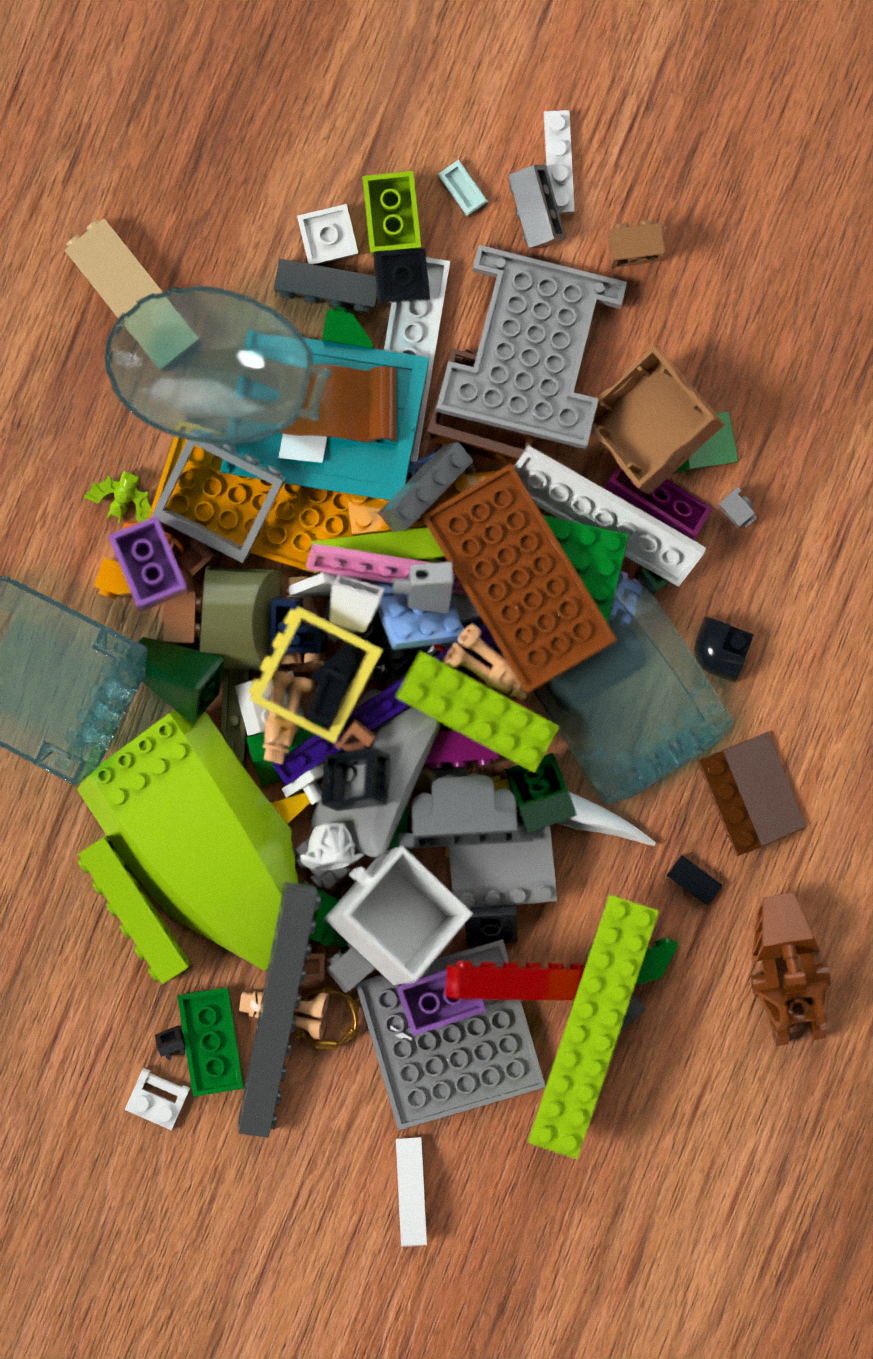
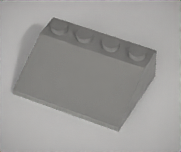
M517 822V827L525 826L524 822ZM550 825L542 830L533 831L532 842L448 846L453 895L466 908L497 907L500 905L512 906L557 901Z

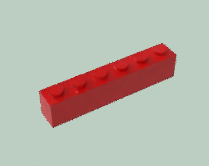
M457 961V965H447L445 996L455 999L574 1001L586 964L571 963L570 967H563L564 963L549 962L548 967H541V963L526 962L525 967H519L518 962H503V966H496V962L480 961V966H472V961Z

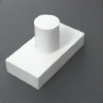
M324 764L309 770L282 788L286 798L304 790L311 805L321 801L322 791L316 781L324 777Z

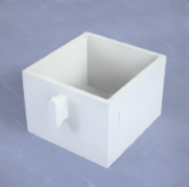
M401 846L386 850L366 870L363 867L355 868L349 875L357 881L325 916L324 920L393 985L415 982L473 913Z

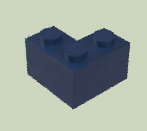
M277 596L271 600L270 652L275 650L272 644L278 632L283 634L287 627L284 620L291 609L295 611L297 606L303 608V597ZM302 618L285 652L321 654L327 650L328 631L313 623H303Z

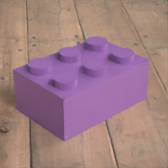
M157 516L108 535L139 612L187 593V587Z
M447 967L423 975L413 983L398 984L396 986L413 1036L487 1011L484 1000L446 997Z

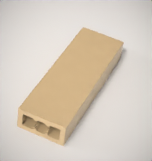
M105 218L101 221L97 219L86 228L88 231L81 237L76 235L66 244L68 247L64 250L162 373L184 356L187 351L198 345L201 340Z

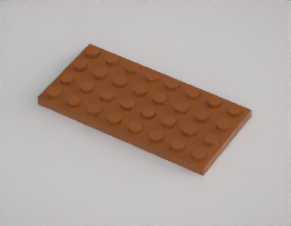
M511 464L421 516L447 561L452 562L453 571L526 694L617 642V639Z

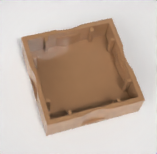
M653 345L626 370L625 374L616 384L597 397L598 403L591 431L600 442L610 449L616 462L637 488L650 495L725 424L665 352Z

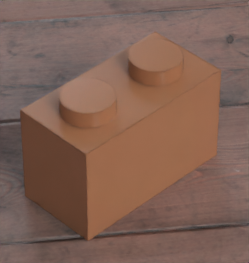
M187 591L184 595L164 602L163 642L196 644V638L201 637V623H197V613L202 611V598L197 597V592Z

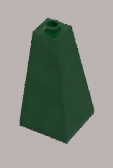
M142 637L136 645L133 644L128 650V670L192 724L197 722L220 694L225 658L146 637Z

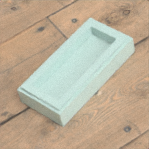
M459 160L438 174V177L467 217L488 203V200Z

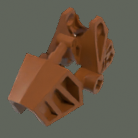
M794 893L778 894L763 898L757 911L751 960L761 961L763 973L751 975V985L754 998L759 997L769 1014L775 1047L788 1045V1025L809 1021L813 1040L825 1039L827 1037L828 986H831L829 968L827 963L815 965L813 952L820 950ZM799 954H800L801 964H802V965H801V971L798 970V965H797V960H796V959L798 958L797 955H799ZM781 956L786 961L788 973H784L783 988H780L775 962V958H781Z

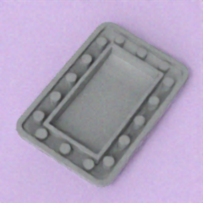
M377 689L369 690L359 706L381 691ZM409 705L372 729L371 732L375 734V739L362 750L376 748L390 754L387 805L336 811L323 806L321 800L316 803L312 814L311 824L313 828L321 824L343 823L355 844L354 849L374 858L381 857L388 848L440 727V721ZM342 749V750H340V751L337 752V753H343V752H346V751H345L344 749ZM366 764L347 766L345 768L343 799L363 796Z

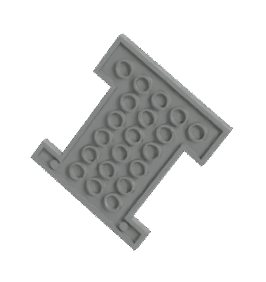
M479 245L472 272L496 278L474 367L448 361L436 412L586 449L598 398L574 393L595 304L599 303L620 309L627 282Z

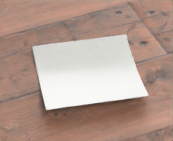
M283 434L278 458L322 463L327 437Z

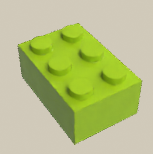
M406 171L362 176L371 257H373L375 251L421 248L414 172Z

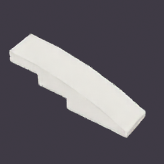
M421 1137L396 1139L401 1247L427 1246Z

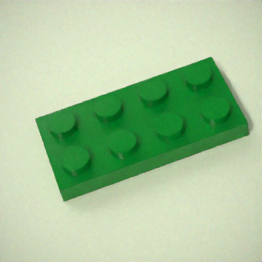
M222 987L178 994L177 999L193 1097L244 1089L229 988Z

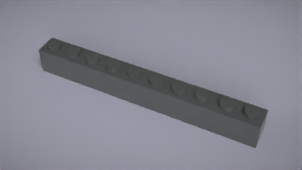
M284 882L237 1122L239 1134L269 1138L270 1129L274 1130L276 1127L277 1114H274L275 1105L279 1106L281 1102L282 1090L278 1089L280 1081L284 1082L286 1076V1066H283L284 1059L290 1056L291 1042H288L289 1033H294L296 1018H293L294 1008L299 1009L301 994L298 993L299 984H304L306 969H302L304 960L309 959L311 945L307 944L309 935L313 936L315 930V920H312L313 912L318 911L320 905V895H317L315 886Z

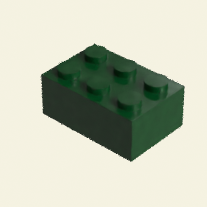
M553 753L543 756L535 772L521 765L505 769L528 833L542 830L546 826L565 822L577 816L568 787Z

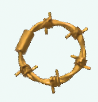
M326 979V986L320 987L301 997V1001H310L314 995L322 992L329 994L330 1000L333 999V993L343 996L348 1002V1009L345 1010V1013L350 1010L353 1013L354 1020L351 1028H348L347 1031L341 1029L346 1035L340 1041L327 1039L313 1040L308 1032L301 1028L297 1029L299 1034L294 1037L296 1039L302 1036L316 1046V1049L336 1050L340 1045L352 1038L354 1039V1036H362L356 1032L359 1006L356 1001L360 1000V997L354 1000L341 989L330 984L328 985V979ZM298 1012V1016L302 1017V1012Z

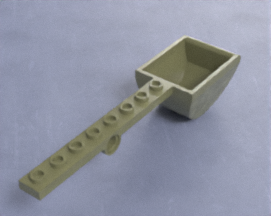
M206 566L200 652L225 658L220 733L246 769V737L248 735L235 686L251 681L252 671L264 672L260 670V667L265 657H271L273 652H270L271 600L281 596L282 570Z

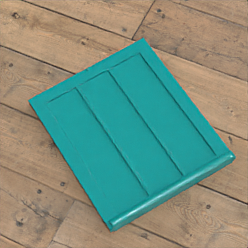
M249 328L245 351L280 362L335 365L367 371L370 368L379 366L396 368L397 442L379 439L376 440V443H363L327 437L322 463L278 458L282 433L244 422L230 421L226 443L236 448L235 452L243 456L249 454L260 460L258 464L266 468L270 465L283 472L282 476L286 477L284 482L286 484L390 500L406 484L429 366V357L369 349ZM239 376L235 399H253L276 404L280 402L281 395L279 392L258 382ZM224 459L222 460L221 473L261 479Z

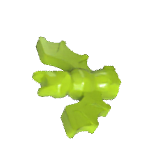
M126 471L122 472L120 481H114L108 475L105 481L92 483L90 491L84 495L85 499L99 503L104 496L114 493L115 499L110 505L106 518L109 519L110 515L119 518V524L126 513L129 502L133 501L135 503L136 519L141 522L148 520L152 507L148 503V492H140L136 488L141 478Z

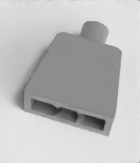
M452 562L411 565L408 579L393 578V594H407L408 607L411 609L449 613L453 585Z

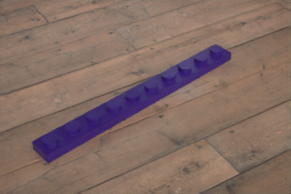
M484 624L479 627V638L491 649H497L498 645L487 626ZM456 642L478 661L483 658L473 650ZM450 647L433 658L444 664V659ZM459 665L453 669L462 672L466 667ZM406 676L353 709L338 737L354 718L371 731L408 707L409 704L395 697ZM315 734L289 751L288 754H285L283 764L272 762V765L284 783L288 785L325 761V755L335 754L342 750V748L338 749L335 743Z

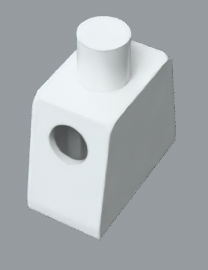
M337 575L332 585L330 622L339 625L340 628L352 634H355V630L365 632L385 588Z

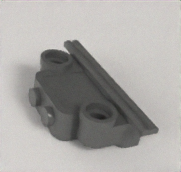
M473 773L462 777L445 775L433 782L432 795L428 793L417 795L412 802L413 833H399L398 839L399 847L403 846L405 849L532 842L533 831L528 833L525 826L517 827V805L515 796L510 790L498 789L494 791V783L489 776Z

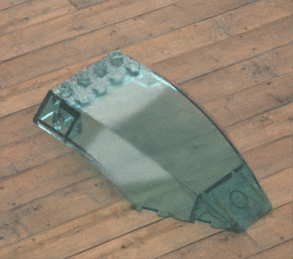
M622 573L619 575L608 626L617 642L533 691L552 722L559 726L558 731L605 805L637 795L719 742L734 723L698 662L652 592Z
M8 576L0 577V746L68 783L78 786L99 767L145 676L147 647Z

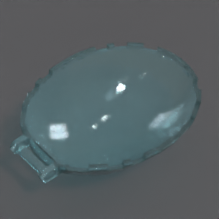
M192 286V288L180 289L174 287L169 288V291L159 294L152 293L136 301L137 304L127 313L123 312L113 325L108 336L104 357L106 373L111 381V388L121 403L136 417L153 428L175 437L195 442L211 444L247 443L277 434L292 425L298 417L318 421L320 416L318 409L327 378H330L332 370L313 365V352L303 335L276 310L257 302L253 298L215 287ZM312 374L317 375L308 410H305L303 407L309 392Z

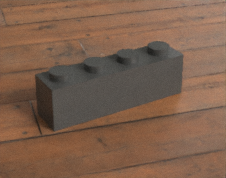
M279 259L274 284V291L279 293L278 297L291 300L294 299V296L303 297L304 302L319 304L320 300L329 302L330 307L344 308V305L353 306L354 311L369 313V310H375L377 302L375 276Z
M458 441L443 445L378 512L379 516L393 532L407 530L474 460Z

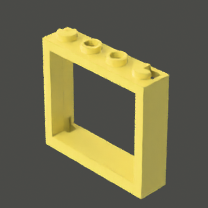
M297 606L295 611L291 609L286 616L284 623L287 624V627L283 634L278 632L272 644L275 647L272 656L265 657L260 667V670L264 671L260 679H254L248 691V693L252 694L250 701L335 743L382 649ZM302 618L367 651L339 705L332 727L329 726L328 729L262 697Z

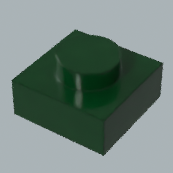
M647 568L642 569L637 574L653 594L670 583Z

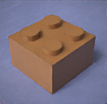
M644 220L639 222V226L629 227V223L614 225V229L609 230L607 242L611 268L662 261L665 250L661 223H654V220Z

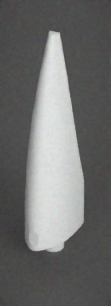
M570 793L577 816L565 822H558V824L576 830L614 835L655 846V841L623 818L587 799Z

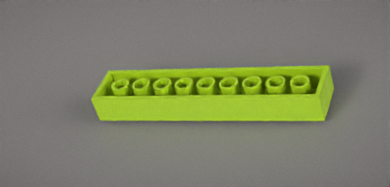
M609 894L528 1143L578 1159L654 928L658 910Z

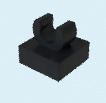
M179 1025L155 1034L157 1049L161 1057L166 1056L168 1060H171V1053L177 1050L180 1051L181 1055L185 1054V1044Z

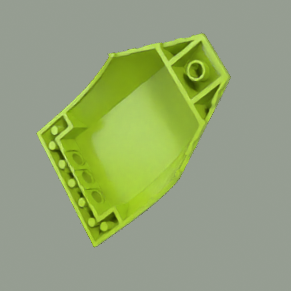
M176 710L172 711L91 770L79 785L77 791L128 867L168 916L266 971L268 969L284 882L299 884L298 874L295 869V853H293L292 828L288 826L251 778L206 711L195 724L187 721Z

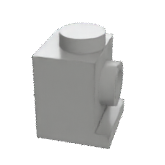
M739 487L717 506L736 528H739L742 524L746 528L757 517L752 510L754 507L752 502L745 495L743 497L738 495L742 491Z

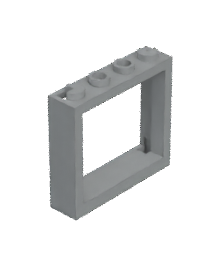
M199 431V433L193 432L187 440L151 517L157 516L159 521L244 563L283 487L286 477L282 476L283 472L269 465L266 468L258 464L260 460L252 455L245 454L243 456L235 452L236 448L226 442L219 444L213 441V436L209 433L206 434L202 431ZM195 445L273 484L243 546L166 507Z

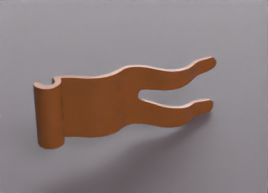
M238 349L192 350L184 354L183 361L188 367L237 374L273 389L281 395L280 402L276 404L253 399H225L188 405L184 407L182 414L189 422L231 420L293 436L334 437L363 443H376V440L379 439L397 442L396 368L379 366L370 368L367 371L335 365L290 364Z

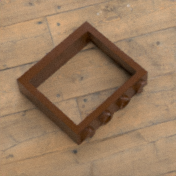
M453 348L449 361L474 367L477 355L472 354L467 349L464 352ZM440 388L426 440L441 445L458 441L468 453L511 464L512 466H515L527 446L531 447L533 436L527 434L522 449L439 425L442 413L436 412L441 392Z

